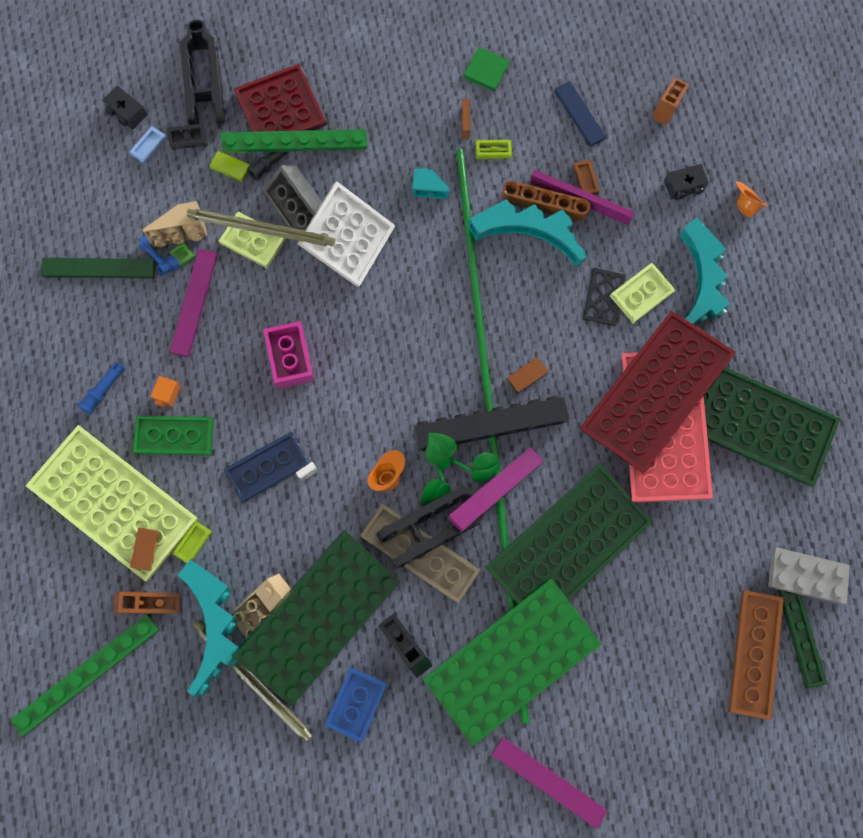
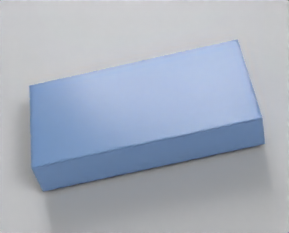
M151 126L129 153L145 164L167 137Z

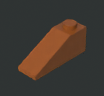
M674 77L661 97L652 118L656 119L659 123L668 125L689 84Z
M116 592L113 595L112 614H179L180 593Z

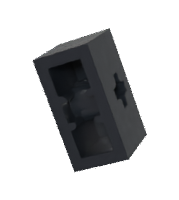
M116 86L102 99L106 106L104 108L105 111L112 117L115 115L124 127L128 126L133 130L147 116L144 107L119 86Z
M204 124L166 128L171 150L208 146Z
M702 164L668 172L664 179L670 199L677 198L678 200L693 193L694 195L703 193L709 184Z

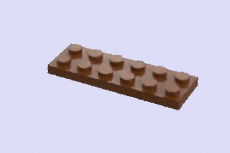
M742 590L728 712L771 720L783 597Z

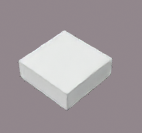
M313 462L296 472L301 481H305L317 473L318 470Z

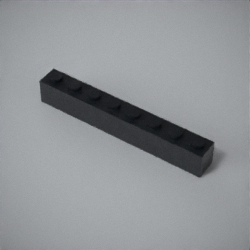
M551 396L546 398L545 401L535 399L525 405L515 403L510 405L509 408L503 409L502 406L492 408V411L489 412L478 410L473 412V415L458 414L452 419L442 417L432 423H428V421L418 422L413 428L417 452L426 451L429 433L444 434L451 437L456 442V445L564 424L570 419L564 397Z

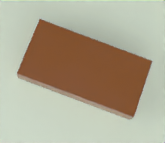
M462 98V139H468L470 134L469 98Z
M591 160L573 163L579 189L593 195L599 194L600 190Z
M537 357L508 376L507 380L518 394L544 377L549 371Z
M138 528L130 568L152 571L160 531Z

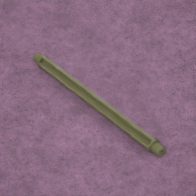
M200 209L187 210V217L198 221L301 242L304 241L325 247H334L336 239L324 234L306 232L304 230Z
M198 620L193 627L206 641V624L204 625ZM240 663L237 666L233 665L232 669L273 709L299 738L302 737L307 742L313 736L307 730L308 727L262 681Z

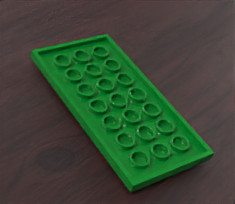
M549 579L427 674L423 680L472 746H474L602 644L555 582Z

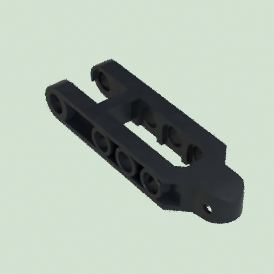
M195 19L188 23V34L180 41L188 124H199L197 102L211 100L216 112V123H226L218 47L215 38L207 33L204 22ZM208 49V58L211 65L209 72L213 84H211V89L196 91L192 53Z
M461 486L378 531L376 535L381 543H385L408 530L411 531L418 543L408 548L405 553L397 558L391 559L395 569L409 564L480 525L484 514L462 533L456 526H453L447 530L446 528L443 529L440 534L431 539H424L417 525L460 502H466L482 487L472 489Z

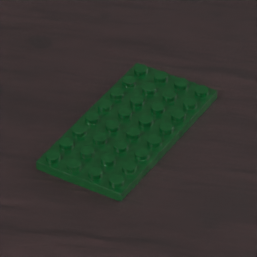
M725 367L704 395L708 441L805 485L815 486L841 419L840 417Z
M599 463L485 568L516 604L524 600L549 579H552L565 597L570 600L653 521L636 502H632V498Z
M343 530L231 656L283 700L293 706L396 588L400 581L347 531Z

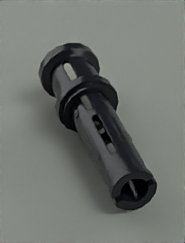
M289 151L270 152L265 157H259L258 162L252 167H247L248 173L254 180L258 181L261 175L266 171L269 172L272 165Z

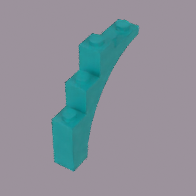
M506 199L469 218L467 227L476 241L503 233H518L539 238L555 246L570 259L576 268L581 266L586 259L584 249L578 245L574 234L570 232L573 225L572 220L564 210L544 219L543 212L534 204L516 214L515 207Z
M695 218L679 234L688 246L697 270L698 287L696 299L686 318L687 321L694 325L697 322L699 324L703 323L707 318L713 320L715 317L721 318L727 312L725 309L730 304L719 292L725 286L724 281L728 275L717 265L724 258L723 254L727 249L698 218Z
M190 559L177 576L190 587L197 597L206 624V647L203 661L195 680L187 691L199 699L200 696H204L208 692L211 681L220 676L224 664L229 668L239 664L231 656L238 646L226 638L227 634L230 635L235 630L238 620L220 607L221 604L228 601L232 590Z

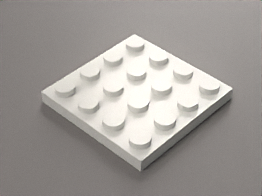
M336 181L305 230L306 232L324 234L335 238L334 247H325L304 241H298L297 244L358 287L367 275L395 225Z

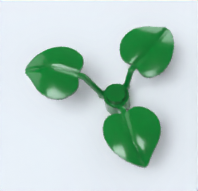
M429 433L425 457L428 463L436 465L435 469L438 471L440 480L432 479L425 485L421 495V506L424 507L450 493V486L447 483H443L444 478L441 468H448L451 462L472 472L471 479L473 481L485 482L495 475L500 466V460L492 453H482L474 459L472 463L473 468L468 467L452 457L456 452L457 446L451 437L439 433Z

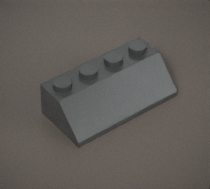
M296 165L280 166L263 190L289 228L305 231L322 204V201Z

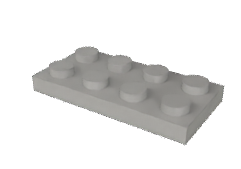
M775 547L772 548L768 587L842 605L847 604L850 565Z

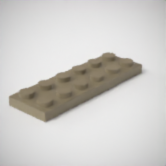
M384 504L380 506L360 535L361 538L393 559L405 553L408 548L418 544L410 530L385 543L380 542L376 533L403 518ZM419 529L424 539L432 538L424 531ZM444 545L403 566L457 604H459L480 572L477 567Z

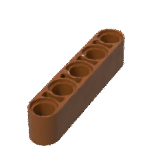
M508 181L503 186L502 199L503 201L507 199L512 205L529 208L535 204L543 213L551 215L564 210L571 217V220L584 221L590 210L589 202L582 198L515 181ZM507 191H512L514 194H509ZM529 195L531 198L527 199L524 196ZM560 204H564L566 208L561 207Z

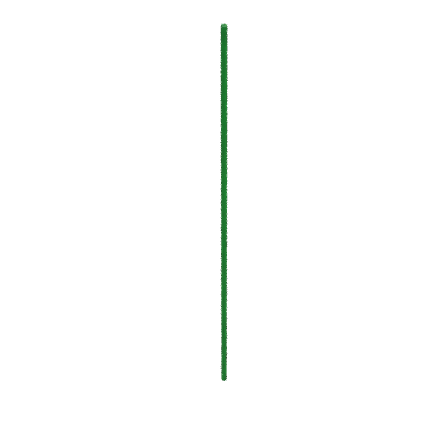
M463 149L456 150L485 410L489 412L492 411L493 404L474 240L472 233L467 227L471 214ZM496 437L489 438L490 453L499 459ZM500 466L493 478L500 473ZM502 497L496 503L501 550L503 551L509 546L504 499ZM506 592L509 611L516 606V603ZM527 704L520 709L521 724L529 723Z

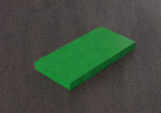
M136 416L133 454L211 456L214 418Z

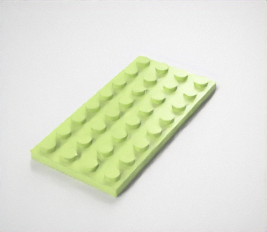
M79 425L26 485V487L146 582L149 581L184 538L192 525L198 520L190 511ZM138 528L160 531L152 571L130 568Z

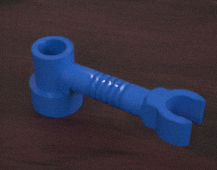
M145 236L138 239L141 242L139 247L148 252L159 264L157 269L161 275L170 271L174 272L180 268V264L175 256L171 255L163 259Z

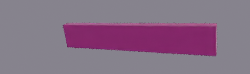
M534 170L531 175L530 184L542 189L585 199L589 202L591 210L629 225L635 213L537 170Z
M203 249L198 250L169 351L171 354L184 357L190 356L217 260V252Z
M530 447L451 513L448 519L462 533L539 467L543 460Z
M504 737L501 738L491 755L596 829L599 827L608 811L510 741Z

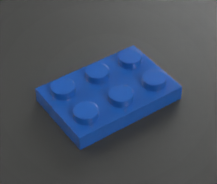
M350 667L324 726L362 743L387 683Z

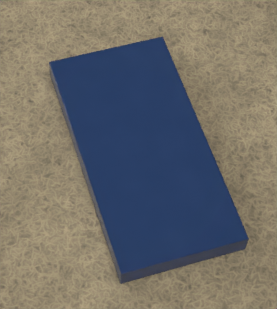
M291 431L223 470L243 504L296 474V472L308 465L309 461Z

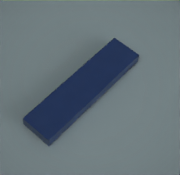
M571 81L556 87L554 92L588 145L592 147L606 139L605 133Z

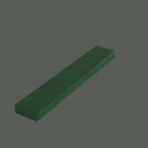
M42 258L41 276L44 278L154 279L155 275L154 259Z
M777 589L779 597L784 598L783 612L805 688L809 689L826 685V678L802 596Z

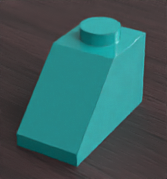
M427 168L414 169L413 197L448 199L449 187L433 170H428Z

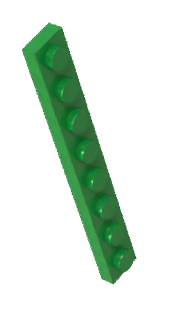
M366 129L221 132L222 153L367 149Z
M146 614L14 716L11 722L20 735L25 736L160 630L150 616Z

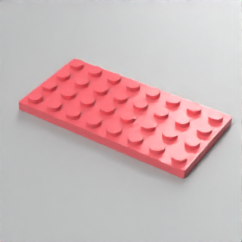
M638 352L622 353L623 372ZM704 396L644 475L629 465L632 502L713 499Z

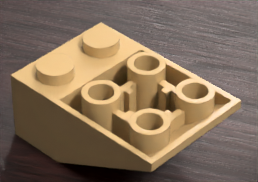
M197 201L178 204L145 227L143 232L153 247H164L170 243L182 244L187 240L199 241L207 237L205 222L187 217L188 209H200Z
M280 574L265 580L230 613L238 620L236 625L246 638L291 589Z

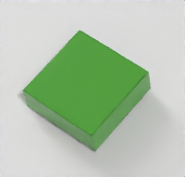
M185 242L169 252L170 255L176 257L180 268L195 259V256Z

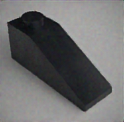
M392 614L378 625L416 678L433 666L395 614Z

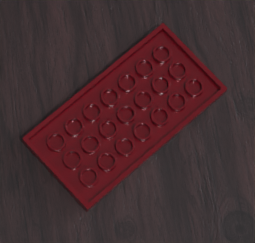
M671 310L582 424L580 430L644 475L734 357L736 351Z

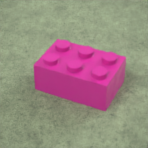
M301 321L263 329L273 379L277 389L315 381Z

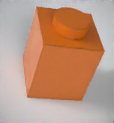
M159 376L150 397L160 407H173L181 386L177 381Z

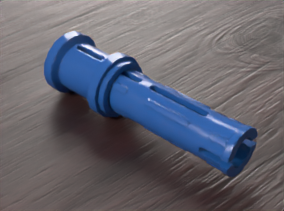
M115 361L93 389L88 390L85 398L76 405L91 415L94 407L103 401L102 396L125 368Z

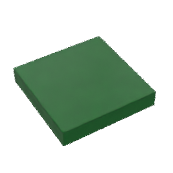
M478 47L463 78L495 92L510 65V60Z

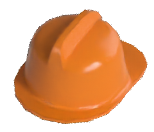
M735 182L740 190L737 205L741 213L751 218L763 206L768 207L749 187L741 182Z
M397 450L385 453L369 473L367 479L368 486L372 490L382 491L383 493L394 490L400 482V474L405 467L404 455Z

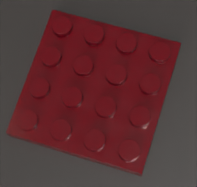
M300 64L233 88L252 132L313 131L327 125Z

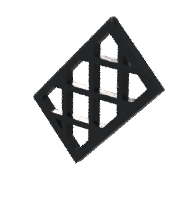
M593 268L583 320L616 326L619 307L617 304L612 306L607 297L624 284L625 274ZM596 273L602 274L605 279L596 283ZM613 277L621 278L619 286L615 287L610 279ZM605 282H608L613 289L607 294H604L599 287ZM596 288L602 297L593 301L591 299L592 290ZM604 299L609 308L601 312L596 303ZM591 306L598 313L595 317L587 316ZM612 310L614 313L613 321L606 320L603 315Z

